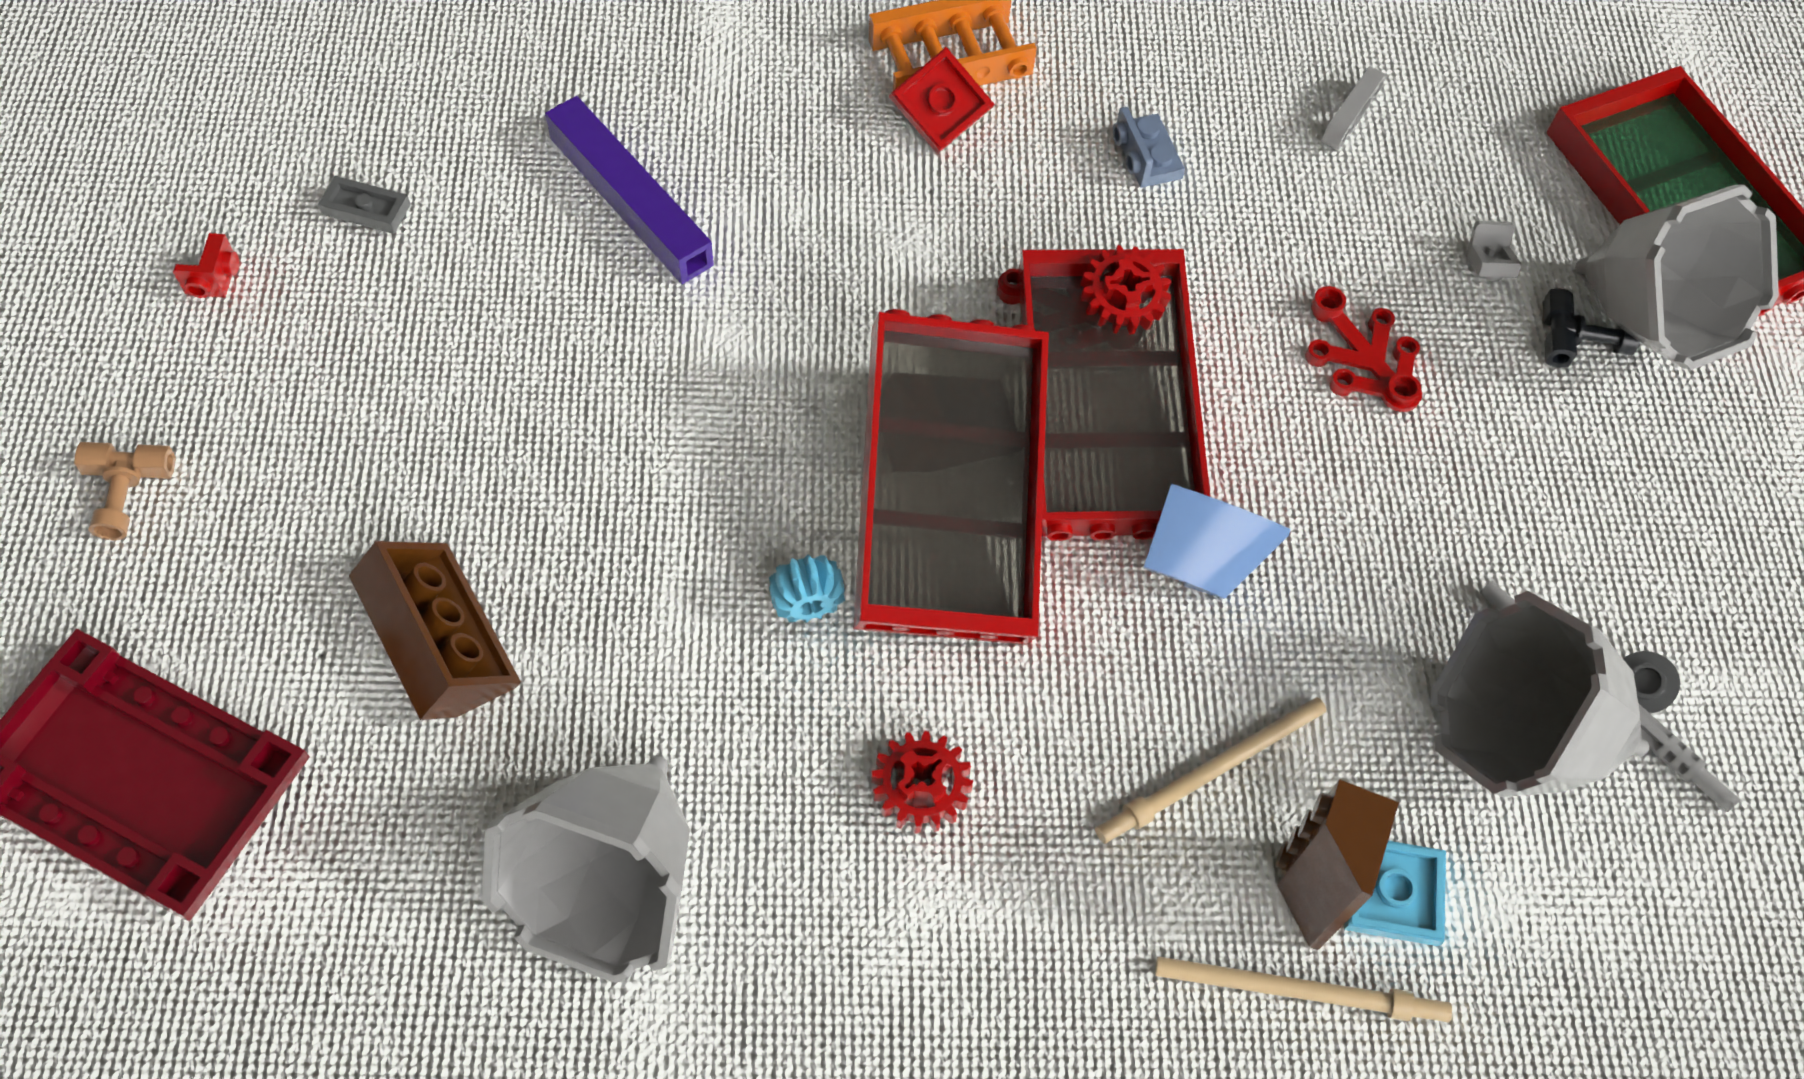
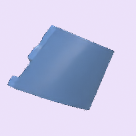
M1171 484L1143 569L1182 581L1185 587L1225 599L1289 536L1291 529L1237 506Z

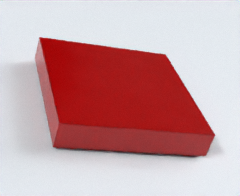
M947 47L941 50L889 95L893 103L937 154L941 153L995 106L994 102Z

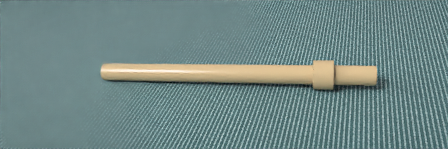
M1315 697L1145 799L1139 796L1123 805V812L1095 828L1098 838L1102 843L1106 844L1131 828L1141 829L1154 821L1156 813L1326 713L1325 704L1320 698Z
M1159 956L1156 959L1155 976L1385 1012L1388 1018L1410 1021L1412 1017L1450 1022L1452 1018V1004L1450 1002L1414 997L1412 991L1391 988L1389 993Z

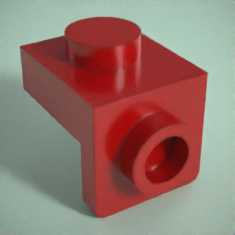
M209 233L199 265L175 264L173 274L183 292L187 295L197 298H226L232 276L238 273L239 257L237 252L233 251L225 234Z

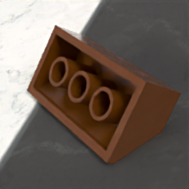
M375 541L348 575L420 720L459 717L517 688L521 683L448 543Z
M1341 779L1338 780L1328 794L1323 792L1319 794L1313 810L1308 809L1301 825L1294 827L1289 842L1284 840L1275 862V867L1282 870L1277 887L1308 946L1319 950L1373 895L1399 805L1397 801Z

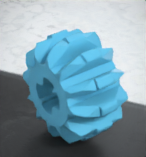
M807 554L803 559L799 560L791 558L789 564L777 566L776 573L769 577V592L773 608L776 609L778 617L787 618L788 622H796L801 619L807 623L810 619H823L824 614L834 613L837 611V606L845 601V587L841 570L838 569L836 561L828 560L826 555L811 558Z

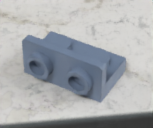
M1128 107L1120 108L1117 122L1113 124L1112 128L1113 138L1116 145L1121 146L1125 154L1128 172L1135 175L1140 188L1183 179L1185 167L1159 114L1133 118Z

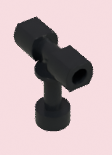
M1561 288L1550 289L1542 301L1543 323L1551 327V331L1544 341L1545 363L1547 365L1557 368L1569 367L1577 355V346L1581 340L1613 344V352L1632 356L1637 351L1640 342L1620 326H1617L1615 329L1585 324L1584 315H1574V297L1571 291Z

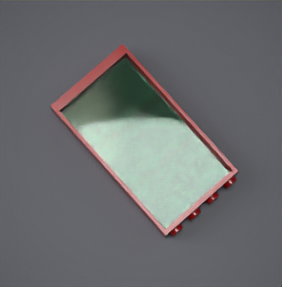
M1681 66L1559 108L1546 132L1547 135L1619 225L1626 219L1732 185H1745L1752 192L1749 199L1757 207L1768 208L1776 216L1779 297L1773 308L1783 302L1792 304L1804 296V208ZM1771 309L1761 310L1758 316L1766 314Z

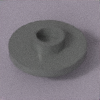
M1639 651L1623 658L1634 673L1638 703L1650 714L1666 709L1674 702L1680 690V677L1676 667L1669 659L1651 651Z

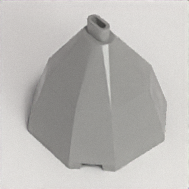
M1732 185L1624 220L1591 256L1577 261L1575 271L1579 275H1586L1607 316L1633 338L1679 367L1693 370L1751 347L1758 335L1751 328L1760 311L1772 309L1779 297L1776 216L1768 208L1757 207L1749 199L1752 192L1745 185Z
M1528 590L1514 596L1515 604L1499 611L1487 608L1475 613L1430 692L1431 706L1440 712L1442 733L1434 736L1435 751L1490 792L1500 797L1562 793L1602 780L1633 754L1641 757L1646 755L1649 750L1648 742L1641 737L1638 699L1634 673L1599 629Z
M654 755L647 764L586 769L554 782L490 822L485 829L481 900L492 913L503 908L518 926L514 938L524 950L614 983L629 979L637 968L649 965L653 971L667 967L673 952L690 828L666 778L668 762L664 757Z

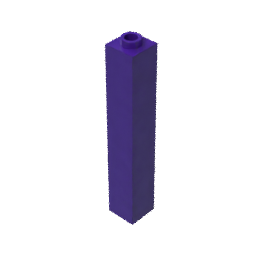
M578 96L558 104L553 109L545 112L549 136L553 143L681 285L714 266L712 241Z

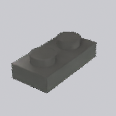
M334 176L318 203L320 212L324 216L392 234L396 233L411 206L407 194L339 176Z

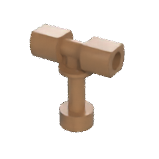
M80 442L75 453V466L81 475L102 476L105 481L110 483L104 508L96 509L92 513L88 528L91 534L105 540L116 541L126 538L130 518L123 513L128 488L139 485L141 478L171 479L175 469L176 456L170 446L138 444L135 452L116 451L112 443Z

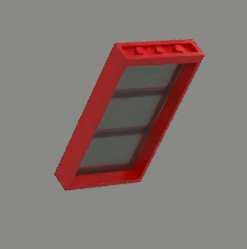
M1104 249L1022 250L1018 269L1021 323L1033 326L1036 331L1049 332L1042 537L1047 536L1052 541H1064L1073 536H1090L1093 540H1108L1115 536L1132 535L1133 538L1138 540H1148L1154 537L1171 484L1211 497L1184 249H1138L1139 257L1144 258L1149 253L1154 255L1151 261L1153 266L1161 264L1165 266L1161 278L1171 279V284L1167 290L1171 294V299L1168 305L1164 307L1166 310L1160 320L1154 319L1148 330H1145L1139 324L1135 334L1131 335L1126 326H1121L1117 334L1113 333V323L1107 322L1102 327L1098 326L1100 315L1098 313L1087 315L1086 310L1090 302L1081 301L1080 299L1084 288L1080 285L1084 272H1087L1086 270L1091 259L1098 261L1099 255ZM1105 249L1113 256L1115 249ZM1124 249V253L1130 254L1132 249ZM1112 271L1103 275L1100 281H1104L1105 276H1112ZM1147 298L1145 303H1141L1139 305L1140 309L1147 306L1151 302V298ZM1024 359L1025 384H1026L1027 360Z
M890 309L878 313L871 332L853 621L854 630L1023 645L1029 644L1038 637L1049 332L1036 331L1033 326L1025 324L1012 327L994 326L993 322L983 319L972 320L969 323L952 321L951 317L942 314H934L928 317L910 316L909 312L901 309Z

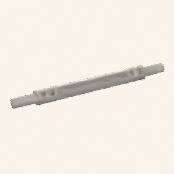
M1493 580L1480 591L1499 610L1515 604V600ZM1638 703L1641 737L1648 742L1649 749L1686 783L1691 780L1726 812L1733 809L1741 799L1704 767L1707 764Z

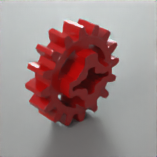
M1117 245L1113 256L1105 249L1102 250L1098 261L1091 259L1086 270L1087 272H1084L1080 283L1084 287L1080 296L1081 301L1090 302L1086 310L1087 315L1098 313L1100 318L1097 325L1102 327L1107 322L1113 323V333L1116 334L1121 326H1126L1130 335L1135 334L1139 324L1145 330L1150 329L1154 319H1161L1166 310L1164 307L1168 305L1171 299V294L1167 292L1171 279L1161 278L1165 266L1163 264L1153 266L1151 264L1154 256L1152 253L1147 254L1144 258L1139 257V250L1136 246L1133 247L1130 254H1125L1121 245ZM1112 271V276H1105L1104 281H1100L1103 275ZM1147 298H1151V302L1140 309L1139 305L1145 303Z
M924 730L919 741H915L912 734L906 732L904 745L902 746L894 740H890L888 742L890 756L881 753L877 755L876 765L880 769L872 771L871 783L879 785L873 789V800L885 801L882 806V816L887 817L893 813L897 814L896 827L899 829L907 821L913 822L916 834H920L923 823H929L934 832L939 831L940 819L942 818L951 824L955 823L957 819L955 808L966 810L969 798L965 794L971 793L973 787V780L965 778L970 774V762H958L961 758L962 748L958 746L949 751L946 748V736L943 735L935 743L930 741V733ZM896 768L898 776L902 780L897 783V788L893 790L891 776ZM948 774L951 775L953 781V789L950 795L946 793L947 788L943 785ZM914 778H917L919 781H921L917 785L913 784ZM926 779H929V780H930V785L928 786V785H927L926 783H924L923 781H925Z

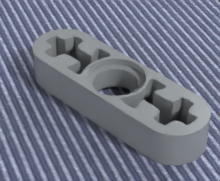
M1371 66L1367 68L1330 121L1321 143L1337 151L1341 149L1377 97L1386 79V73Z

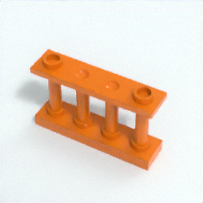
M935 0L869 14L868 41L872 51L889 48L898 72L893 73V91L921 68L912 67L903 46L905 44L923 41L932 59L943 50L938 37L958 34L968 57L957 60L979 86L1032 75L1037 50L1035 43L1021 46L1016 45L1007 26L1012 0ZM992 26L1002 50L982 53L972 30Z

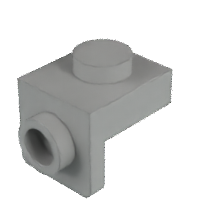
M1476 221L1474 223L1466 257L1479 277L1490 281H1499L1502 278H1518L1521 262L1510 248L1515 230L1511 222Z

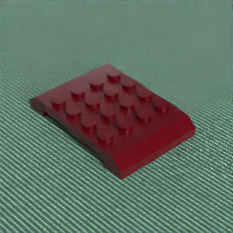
M76 628L0 719V817L175 916L190 922L310 756L297 745L267 729L263 732L122 657L113 647Z

